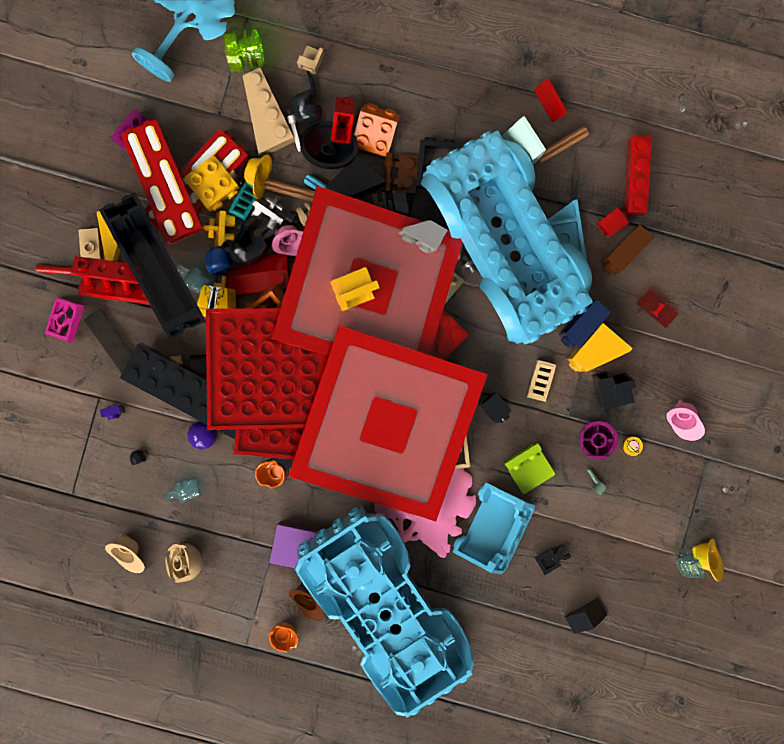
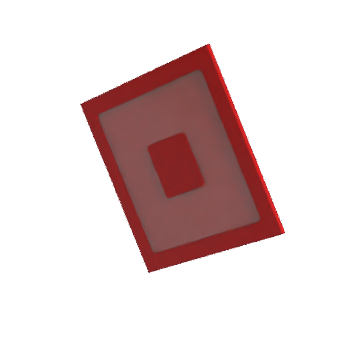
M316 186L271 339L329 356L338 326L341 325L430 355L462 246L461 238H452L450 231L447 230L437 251L425 253L418 248L419 245L414 242L408 243L401 238L402 235L398 234L400 229L423 221ZM366 267L371 281L377 280L380 288L372 291L374 299L342 311L330 281Z
M339 325L288 477L437 521L487 374Z

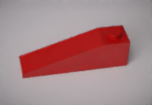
M279 253L268 254L261 257L255 264L240 266L228 271L224 275L226 276L225 288L235 289L236 296L260 294L277 283L282 291H286L290 277L288 255Z

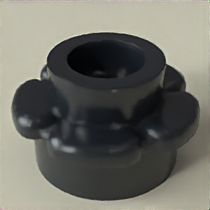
M292 210L284 223L296 227L300 221L298 212L296 213Z

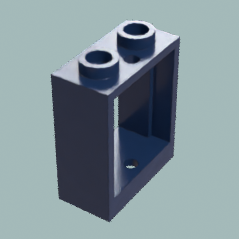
M597 299L592 300L593 303L587 306L588 309L585 312L575 315L558 334L562 338L560 341L568 348H580L611 313Z

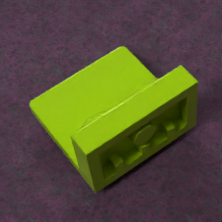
M536 442L503 462L523 494H526L555 475V472L541 452L540 445Z

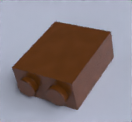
M638 225L601 261L603 264L602 268L608 274L612 273L615 275L622 272L654 237L645 228Z

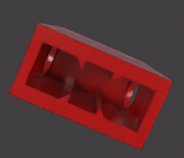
M336 97L331 141L350 144L355 99ZM339 123H346V127L340 128Z

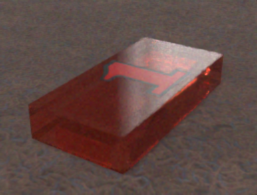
M648 289L636 303L664 329L678 315L675 310L651 289Z

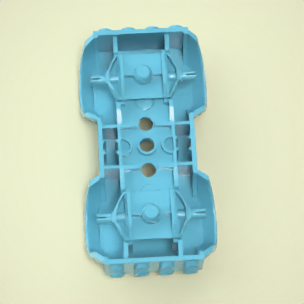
M498 130L493 133L488 131L476 141L473 139L467 142L461 149L458 150L456 148L444 158L439 157L426 167L427 171L423 174L421 185L428 190L447 223L451 237L461 238L483 278L479 288L486 294L505 327L508 341L516 342V344L523 342L524 345L529 342L532 343L541 338L540 335L555 330L556 326L572 320L573 316L582 314L588 309L587 306L593 303L588 294L592 286V274L588 262L577 248L569 243L558 240L532 193L535 186L534 166L526 151L519 144L511 140H504ZM493 217L500 218L501 226L499 228L492 226L491 220ZM502 235L508 236V245H504L501 242ZM512 251H517L520 254L518 262L511 260L510 254Z
M363 506L360 508L355 507L349 511L348 516L335 520L327 530L322 529L310 541L307 539L299 544L297 549L298 562L295 571L329 619H340L362 650L364 655L361 658L360 665L387 704L397 715L406 716L407 718L410 715H416L427 704L434 703L442 694L451 692L454 686L466 682L473 675V653L468 638L455 616L446 608H431L408 574L411 566L409 554L400 534L391 521L383 514L367 513ZM373 592L380 595V600L376 603L369 601V595ZM383 610L391 612V615L386 619L380 617V613ZM393 624H399L401 631L398 634H393L390 631V627Z

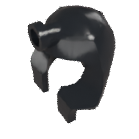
M252 215L241 222L240 232L236 240L229 239L222 244V248L229 252L230 258L236 264L242 266L255 264L272 245V241L275 238V234L263 240L264 235L269 229L262 224L254 231L255 243H253L250 238L249 228L257 222V219Z

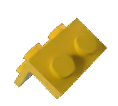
M211 156L185 176L186 183L210 212L212 210H219L224 205L223 202L228 198L231 200L239 193L240 187L215 156Z

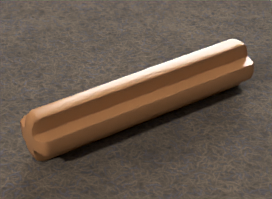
M583 126L545 148L546 150L539 161L543 163L589 135L587 128Z
M267 179L265 183L266 190L308 201L313 200L315 193L313 190Z

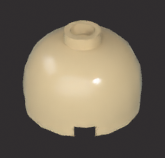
M189 543L173 544L168 549L170 554L165 560L166 570L169 577L174 578L176 583L193 580L200 573L202 556L195 546Z

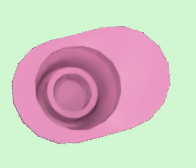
M285 225L275 229V238L272 241L273 250L279 254L296 257L303 231H299L292 225Z
M679 400L672 410L667 413L666 418L679 437L691 441L698 440L704 435L705 428L694 405Z

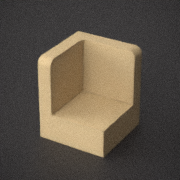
M307 46L303 56H299L297 61L298 67L316 74L325 54L324 49L320 47L317 50Z

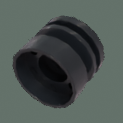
M404 187L392 189L391 198H387L385 191L382 190L381 200H378L377 192H372L370 204L409 217Z

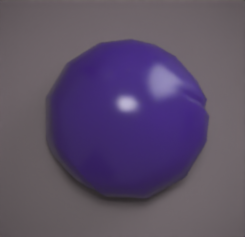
M197 421L190 426L187 432L188 441L192 447L200 450L207 449L215 443L217 430H207V424Z

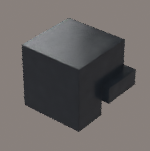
M607 371L591 375L598 404L604 410L635 402L632 388H636L635 380L627 373L608 377Z

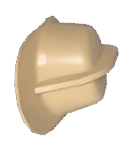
M121 533L113 543L106 545V551L125 569L134 573L144 571V563L138 557L139 545L126 534Z

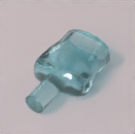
M181 265L177 267L178 272L185 277L184 282L186 286L199 295L203 285L210 286L212 283V279L197 267H193L190 271Z
M194 477L175 483L174 491L164 494L165 501L177 498L180 503H185L193 498L200 497L201 491Z

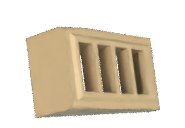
M536 360L527 394L528 398L546 402L556 368L555 364ZM540 367L549 369V373L539 371ZM537 376H546L547 380L539 379ZM539 382L546 385L545 388L535 386V383ZM533 389L543 391V395L533 393Z

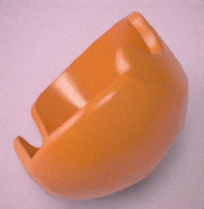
M268 459L258 465L255 470V478L260 486L276 488L284 483L286 468L284 465Z
M285 622L275 625L270 630L269 641L271 646L277 651L288 652L290 649L297 647L299 636L296 628L292 624Z

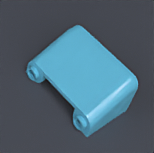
M485 482L478 492L479 499L482 501L467 535L456 539L453 553L490 573L503 574L508 568L527 528L535 506Z

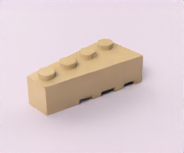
M259 67L243 75L258 153L262 158L264 155H269L294 143L295 140L261 68Z

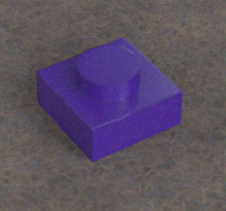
M123 405L101 409L100 413L101 417L108 416V420L119 418V414L125 413Z

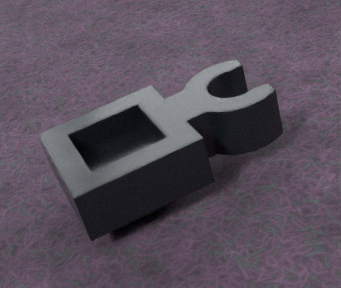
M564 544L558 546L556 552H553L550 548L534 557L544 575L560 567L559 560H567L571 557L570 553L566 555L561 554V551L566 548Z

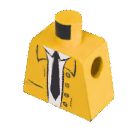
M215 275L213 286H202L197 305L203 316L206 317V309H236L235 289L225 288L226 276Z

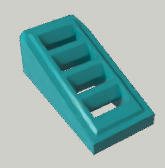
M246 181L228 211L243 221L250 217L254 208L252 204L254 200H258L255 198L254 193L247 190L248 186L251 188L253 186ZM244 193H246V194L252 196L253 199L250 200V199L244 197V196H243ZM243 200L249 203V206L241 204L240 201ZM237 207L246 210L245 213L236 210Z

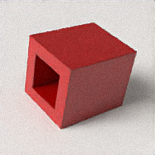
M617 208L596 223V225L608 239L629 224L628 216L623 210Z

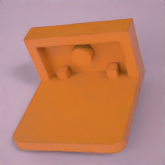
M364 104L360 110L354 133L358 142V149L386 156V153L390 151L400 115L391 109H380L375 104Z

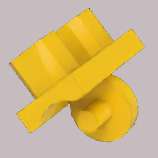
M219 211L216 213V226L215 219H209V225H204L205 231H208V238H214L215 231L214 247H222L224 241L234 240V234L225 233V226L234 227L235 216L226 214V211Z

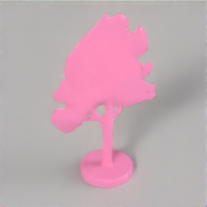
M464 468L454 469L437 521L376 503L374 505L375 513L383 514L388 519L394 521L404 543L409 540L417 541L420 539L423 544L435 551L439 557L445 558L447 553H450L451 547L448 544V534L451 536L462 534V528L456 526V516L458 515L466 519L476 506V496H467L468 489L473 484L472 475L465 472ZM404 519H409L412 522L411 526L404 531L403 521Z

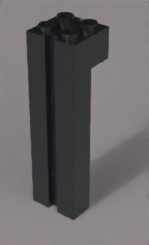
M136 193L125 195L121 202L116 205L110 203L99 209L111 235L168 339L170 340L183 333V330L188 327L193 328L205 322L202 312L151 224Z

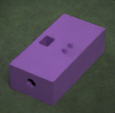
M279 522L269 563L295 568L298 562L297 549L299 544L307 539L310 541L316 537L315 534L320 530Z

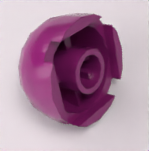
M593 421L585 425L580 431L578 438L579 446L583 453L597 460L608 458L617 449L618 445L617 432L610 424L602 421Z

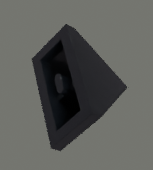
M596 598L564 617L573 633L576 634L594 629L607 616V613L599 599Z

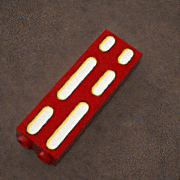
M149 119L144 121L143 125L130 127L125 130V133L120 135L164 241L171 245L205 229L161 124L157 119Z
M219 129L180 171L185 181V176L208 158L215 156L229 174L232 170L237 173L250 159L247 154L249 151L241 143L237 145L233 141L235 138L227 130L223 132ZM186 183L199 214L205 206ZM148 205L145 208L148 218L160 231L151 207Z

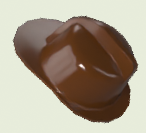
M303 582L297 589L290 590L289 596L305 616L315 621L324 619V611L317 604Z

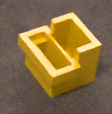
M366 267L330 281L342 311L374 299L372 291L380 288L377 280L371 281Z

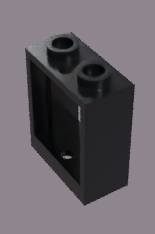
M425 137L424 140L421 139L416 189H426L421 185L425 147L454 150L456 148L459 149V143H455V140L444 139L443 142L436 141L432 137Z

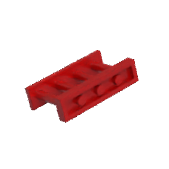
M75 256L71 275L82 276L78 289L79 295L150 305L127 263Z

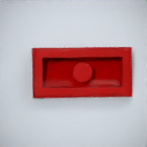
M550 79L545 80L535 89V93L551 122H555L566 115L567 109Z

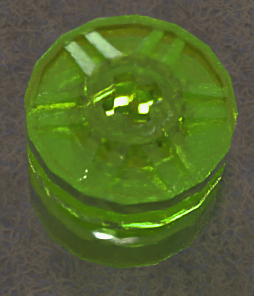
M256 26L250 27L251 36H248L247 29L243 28V38H239L236 30L226 31L223 34L225 52L231 73L244 71V62L248 61L251 70L255 68L254 60H257L258 67H264V49Z

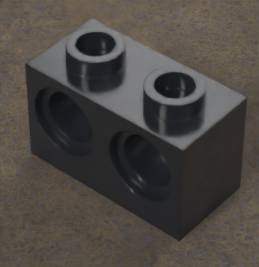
M493 392L479 404L495 423L501 422L502 424L510 417L509 413L512 411L496 392Z

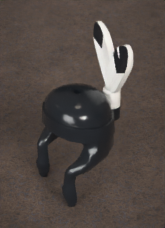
M307 71L311 89L295 95L291 99V109L285 111L288 123L292 128L298 152H300L301 146L295 123L297 122L301 125L315 123L321 119L323 113L320 105L310 104V101L316 95L315 83L310 71Z

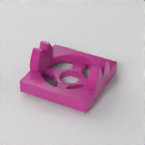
M56 297L45 334L73 343L84 305ZM70 307L73 310V315L71 319L69 318L68 314ZM63 315H65V320H64V322L61 324V322H60L61 317H62ZM69 324L68 331L62 334L63 328Z

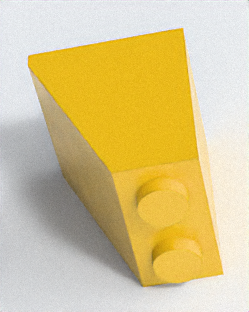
M601 323L580 348L576 347L566 360L570 362L568 365L574 371L587 372L630 352L633 348L605 324Z

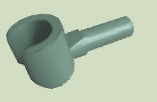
M590 468L587 472L596 483L592 489L601 495L606 487Z

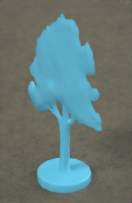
M154 0L168 10L175 12L174 26L155 54L136 47L132 52L133 58L158 78L171 82L175 74L161 59L177 35L186 27H194L199 29L204 40H211L222 36L226 32L227 22H220V19L231 17L235 14L234 0ZM194 13L196 15L193 21L185 22L189 14Z

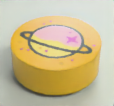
M627 437L623 442V450L628 455L636 456L643 449V443L637 437Z

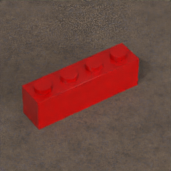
M632 135L628 139L624 212L627 216H644L648 213L652 136Z

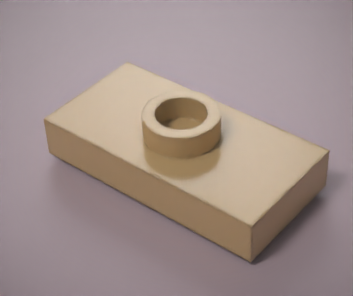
M99 229L78 230L81 257L102 259Z

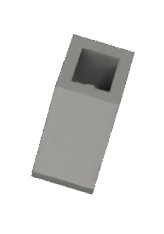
M429 220L404 227L398 231V234L402 236L401 238L404 241L419 245L418 248L421 251L432 253L437 251L447 229Z

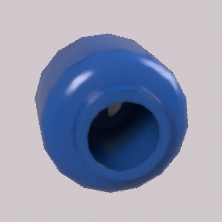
M216 246L212 247L205 254L206 269L213 276H224L231 269L228 251Z

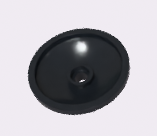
M320 122L308 127L303 132L300 140V149L306 160L323 169H339L349 165L355 159L358 151V142L352 132L350 144L331 141L333 122Z

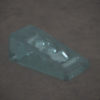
M685 554L675 559V563L682 576L700 579L706 577L698 559Z

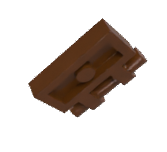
M386 153V160H384L385 192H391V187L394 185L397 188L404 187L406 194L416 195L418 155L400 154L399 162L394 161L393 153ZM393 168L399 169L398 179L392 178Z

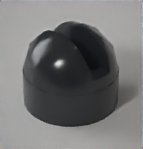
M137 450L130 454L131 465L147 461L142 451Z

